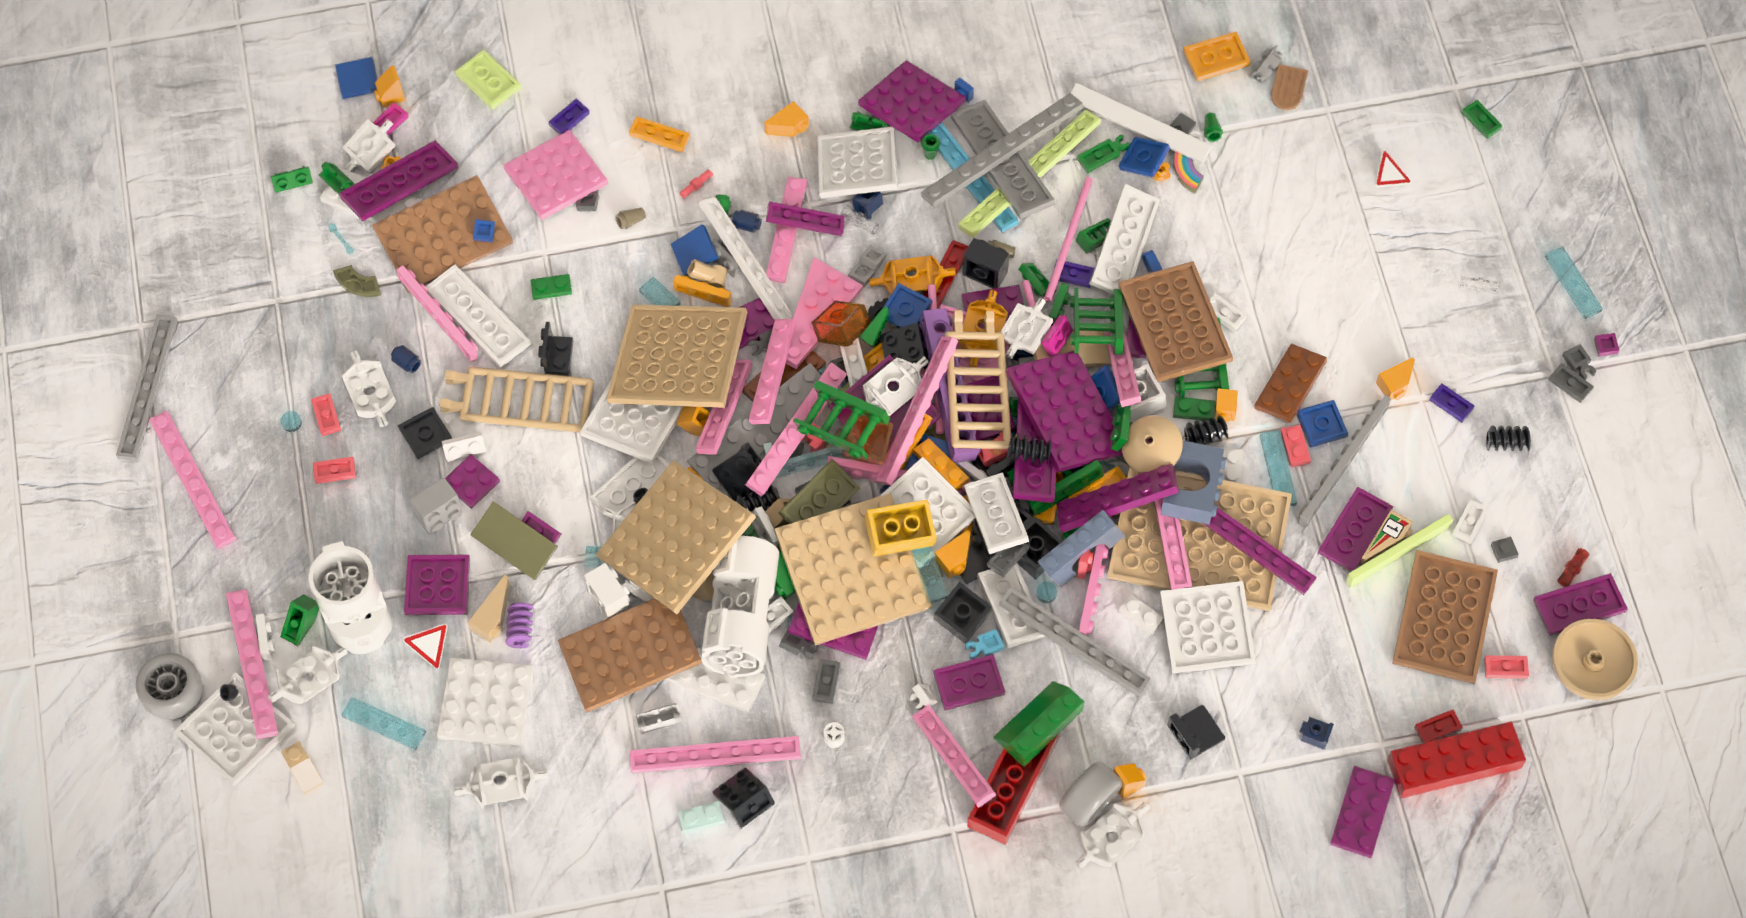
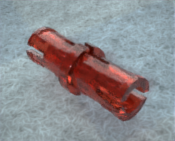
M1578 548L1573 558L1567 561L1565 570L1557 579L1561 586H1570L1574 577L1580 574L1581 567L1589 557L1588 551Z

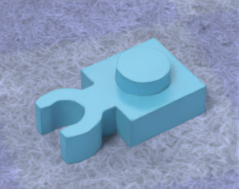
M997 629L977 636L978 642L970 641L965 644L966 650L969 648L975 649V652L969 654L970 659L977 658L981 652H983L984 656L992 655L1004 650L1005 647Z

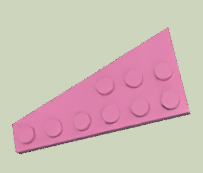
M815 257L813 258L793 317L796 325L786 364L795 369L801 365L863 289L862 284Z

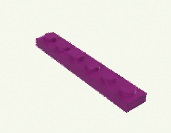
M1218 507L1216 516L1211 517L1210 524H1203L1302 595L1306 594L1317 578Z

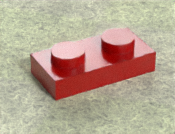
M1454 709L1417 723L1414 728L1422 743L1459 732L1463 726Z

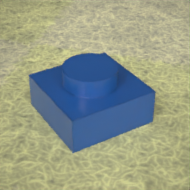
M959 77L955 81L954 90L966 96L965 101L969 103L974 98V88Z
M475 219L473 240L493 243L495 222Z

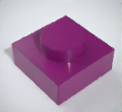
M1615 333L1595 335L1594 342L1598 356L1619 353L1620 350Z

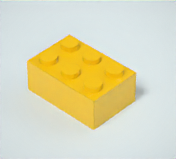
M928 500L867 510L864 517L873 556L933 546L937 539Z

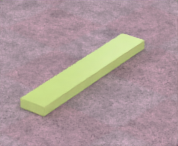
M1449 514L1443 516L1348 574L1346 583L1350 588L1446 531L1452 524V517Z

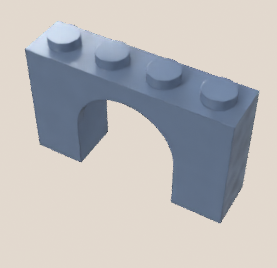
M1183 441L1181 456L1173 467L1199 474L1206 481L1207 485L1197 491L1179 489V493L1165 497L1160 515L1210 524L1211 517L1216 516L1218 506L1214 505V501L1219 500L1221 490L1217 489V485L1222 484L1224 473H1220V469H1225L1227 459L1223 457V448Z
M1102 510L1041 558L1038 563L1048 576L1062 587L1077 575L1072 566L1081 555L1099 544H1105L1110 549L1123 539L1125 535L1113 519Z

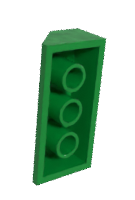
M1052 681L993 738L1024 767L1083 711L1085 701L1070 687Z

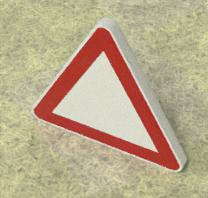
M1383 150L1380 155L1375 178V187L1410 184L1411 180L1389 153Z
M442 624L405 637L403 641L430 665L438 669L441 663L448 626Z

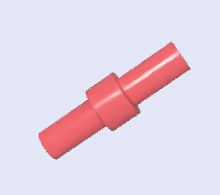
M708 169L698 178L692 179L689 182L690 184L679 193L680 196L684 199L694 190H699L703 183L713 176V173Z

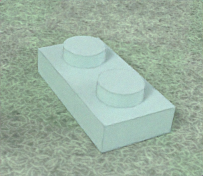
M719 801L678 811L683 834L725 823Z

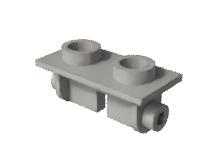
M1278 45L1272 49L1267 48L1262 53L1261 57L1263 59L1260 62L1257 61L1252 66L1251 70L1253 72L1249 78L1255 75L1259 83L1267 81L1273 72L1268 66L1274 70L1282 61V53L1275 51Z
M713 239L712 243L719 257L716 261L725 267L727 272L735 278L737 270L742 271L733 256H731L724 242Z
M676 703L636 714L641 734L681 723Z

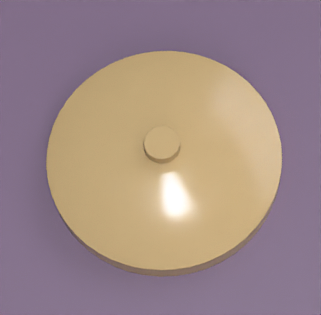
M1583 619L1570 624L1560 633L1553 647L1552 664L1560 682L1572 693L1586 699L1606 700L1616 697L1629 687L1637 672L1638 656L1632 640L1618 626L1600 619Z

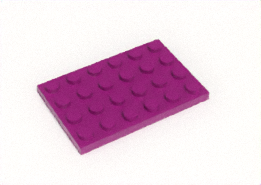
M1070 351L1007 368L1006 374L1039 438L1044 440V445L1049 440L1052 441L1049 458L1057 473L1090 464L1095 460L1101 461L1123 455L1122 448L1118 452L1111 449L1112 440H1110V436L1114 428L1112 424L1113 418L1079 353Z

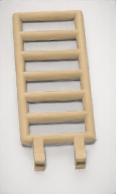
M954 310V316H952L953 331L945 333L946 337H954L955 339L996 340L997 350L956 349L947 364L951 445L953 448L1008 449L1011 427L1004 334L995 332L994 311H986V316L983 318L985 332L963 331L962 310ZM954 357L998 358V368L955 367ZM955 375L999 376L1000 386L956 385ZM956 393L1000 394L1001 404L957 403ZM957 411L1001 412L1002 423L958 422ZM959 430L1003 431V441L959 440Z
M469 367L467 374L446 370V384H465L462 402L441 398L439 406L442 413L459 412V418L462 421L580 432L589 417L594 381L591 378L482 367ZM475 375L486 376L480 414L468 413ZM494 377L506 378L500 416L488 415ZM514 379L526 380L520 418L508 417ZM534 381L546 382L540 420L528 419ZM554 383L566 384L560 422L548 421ZM574 385L585 386L580 424L568 423Z

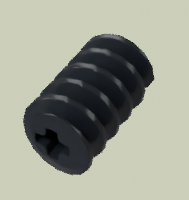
M1218 416L1217 421L1212 417L1209 419V422L1206 419H1203L1201 423L1194 421L1193 425L1188 422L1184 428L1185 441L1199 444V440H1202L1203 444L1206 445L1208 438L1211 443H1214L1215 437L1221 442L1223 435L1228 440V428L1222 416Z
M1492 425L1487 431V451H1490L1491 445L1494 446L1495 451H1498L1499 445H1502L1503 451H1506L1508 445H1510L1511 451H1514L1515 446H1518L1519 451H1522L1524 446H1526L1527 451L1530 449L1531 436L1527 426H1523L1522 429L1519 426H1515L1514 429L1511 426H1507L1505 429L1503 426H1498L1496 430V427Z
M1018 433L1014 438L1011 435L1007 458H1010L1014 453L1015 460H1018L1020 455H1023L1024 462H1026L1028 457H1031V463L1033 464L1037 458L1039 459V465H1042L1045 460L1048 463L1052 441L1049 440L1044 445L1043 439L1036 443L1035 437H1032L1030 442H1028L1027 435H1024L1022 440H1020Z
M772 485L769 486L762 497L753 490L752 496L745 492L744 499L740 494L737 495V503L750 512L761 506L766 511L768 505L771 506L777 499H781L777 488H774Z

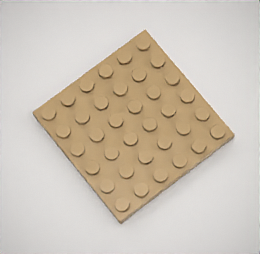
M632 305L608 390L607 402L613 404L725 408L747 317L746 308Z
M673 460L595 555L675 614H678L756 516Z
M891 493L774 529L814 646L932 609L933 606L912 550L873 556L864 517L867 510L895 505Z

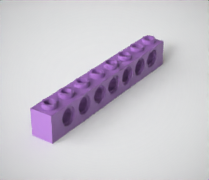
M946 308L925 310L920 318L929 363L941 337L945 336L947 331H951L952 318L948 315ZM954 357V366L959 367L960 357ZM946 370L940 379L936 395L942 415L950 458L954 463L975 461L978 453H980V449L953 448L951 445ZM955 375L956 385H964V375ZM956 393L957 403L968 404V393ZM957 411L958 419L962 422H972V412ZM959 430V437H964L966 440H976V430Z

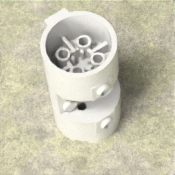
M740 536L714 568L712 582L714 594L711 611L707 612L702 646V662L706 667L715 672L724 674V671L736 672V676H750L763 670L769 635V624L766 622L768 603L774 594L779 561L778 549L766 540L752 536Z
M343 541L323 546V553L315 559L310 568L309 585L331 636L339 647H344V649L351 653L365 654L372 652L384 644V640L392 630V616L372 564L363 552L356 548L345 546Z

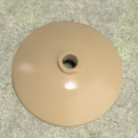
M1157 415L1145 416L1129 426L1128 441L1122 447V454L1127 464L1138 473L1149 472L1163 465L1173 464L1174 466L1181 456L1183 439L1177 426L1169 419ZM1149 438H1152V439H1153V442L1150 443V444H1147L1146 441H1147Z

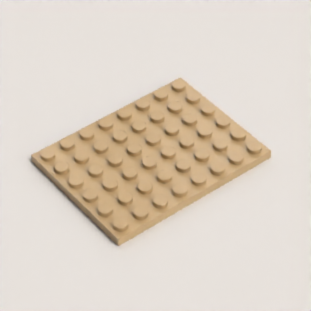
M1130 467L1127 479L1140 473ZM1175 471L1178 489L1197 491L1207 485L1200 475ZM1222 480V484L1217 485V489L1221 490L1219 500L1214 501V505H1218L1217 507L1281 552L1292 494ZM1154 501L1121 512L1118 527L1125 537L1113 546L1107 579L1161 590H1171ZM1179 519L1192 587L1243 581L1247 607L1270 611L1277 576L1203 525V523Z

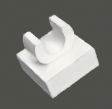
M917 684L912 688L915 693L909 699L911 701H915L917 698L920 699V703L915 707L916 709L921 710L928 704L934 706L938 702L928 685Z

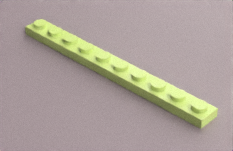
M1085 110L1036 153L1028 162L1039 178L1100 125V118ZM997 188L958 223V229L973 238L1004 211L1010 204L1000 189Z

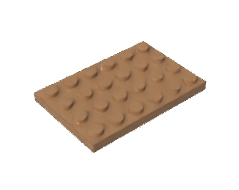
M478 175L372 225L396 273L397 269L403 265L407 270L410 269L415 274V280L419 285L422 283L424 286L434 281L453 265L460 269L513 243L512 237ZM475 219L495 222L493 243L473 240Z
M1194 261L1118 282V287L1122 292V297L1149 366L1158 382L1233 361L1232 353Z
M1416 550L1392 664L1475 684L1498 569Z
M656 599L647 601L558 640L586 713L703 663L682 611L680 610L678 614H675Z

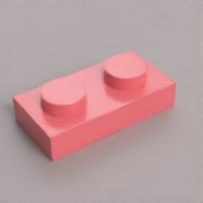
M331 394L312 398L311 401L321 435L325 436L341 431Z
M1301 425L1281 428L1280 434L1290 467L1310 464L1311 459Z
M354 457L313 462L316 484L356 478Z
M1090 549L1080 556L1077 578L1085 579L1086 572H1091L1094 552H1090Z
M1485 655L1484 657L1485 678L1527 679L1529 676L1527 656Z

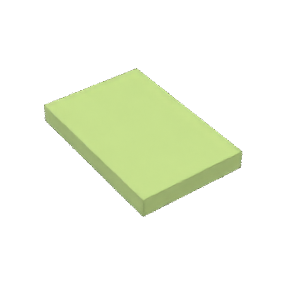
M484 49L455 71V75L492 110L521 88V84Z

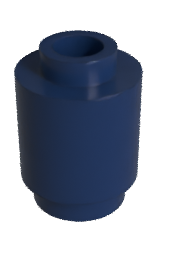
M735 210L732 223L737 229L755 233L756 230L760 229L762 219L759 218V214L745 210Z
M404 345L395 347L391 353V361L406 372L414 373L421 365L419 356Z

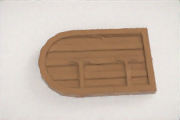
M1278 64L1273 89L1271 90V100L1275 106L1283 110H1291L1300 104L1303 98L1308 70Z

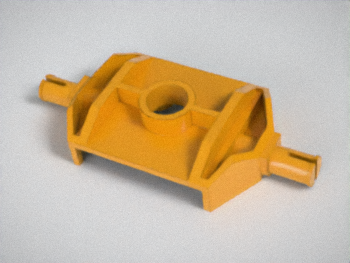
M932 255L891 260L885 265L883 274H880L881 277L869 278L870 287L884 286L890 296L898 283L915 292L928 290V285L933 284L936 286L937 292L943 278L956 276L955 267L943 269V266H940ZM912 270L917 272L914 276L907 275Z
M990 290L988 299L976 300L969 304L963 324V331L985 332V329L979 328L978 324L984 323L983 318L986 316V311H994L995 332H1001L1008 318V312L1003 306L996 303L997 291L994 290L993 293V290ZM959 339L958 346L962 349L997 350L996 340ZM971 357L968 366L977 367L980 358Z

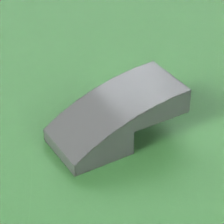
M870 245L861 254L859 262L848 273V277L865 287L869 282V278L871 279L887 254Z

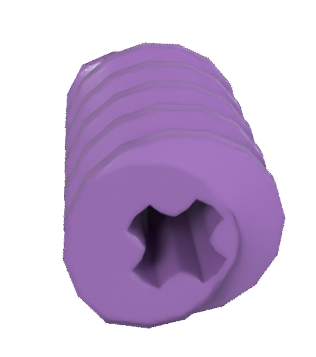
M518 602L512 603L508 607V622L506 624L508 630L506 631L507 638L505 640L507 646L512 648H527L529 646L526 642L531 641L532 636L527 634L533 632L532 628L529 627L533 625V621L530 620L533 617V613L529 611L534 609L533 605Z

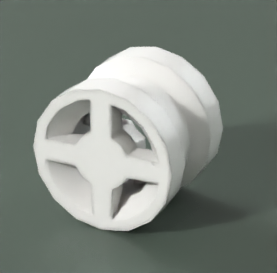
M836 722L825 726L823 734L826 745L832 748L841 746L845 739L843 726Z

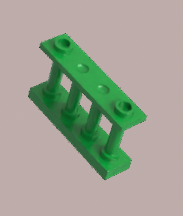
M1074 288V296H1070V308H1073L1074 333H1071L1070 345H1074V353L1079 352V343L1111 344V346H1114L1115 355H1123L1124 330L1121 290L1114 289L1113 297L1101 299L1078 298V288ZM1079 306L1109 307L1110 311L1079 310ZM1079 318L1110 319L1113 322H1110V324L1079 323ZM1079 331L1110 332L1111 336L1079 335Z
M1226 363L1197 371H1213V373L1217 374V378L1214 381L1184 383L1183 376L1177 377L1175 393H1179V397H1184L1185 390H1229Z
M817 380L813 387L817 392L818 398L804 421L797 418L793 420L797 426V431L806 436L808 434L846 450L849 455L856 459L861 457L867 460L868 455L863 446L876 424H888L890 417L886 410ZM828 400L833 401L835 406L822 428L819 429L812 426L811 424L824 402ZM845 407L851 409L852 413L839 436L828 433L841 410L845 409ZM859 416H867L869 421L856 444L854 445L846 441Z
M1095 460L1090 464L1083 465V468L1075 473H1072L1070 470L1061 471L1065 479L1055 483L1054 502L1028 500L1031 513L1034 516L1041 514L1102 478L1104 474L1099 461ZM1014 467L1007 472L1011 486H1013Z

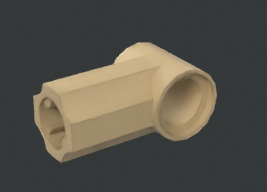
M695 259L691 261L687 271L689 277L706 282L716 288H725L727 269L720 265L710 266Z

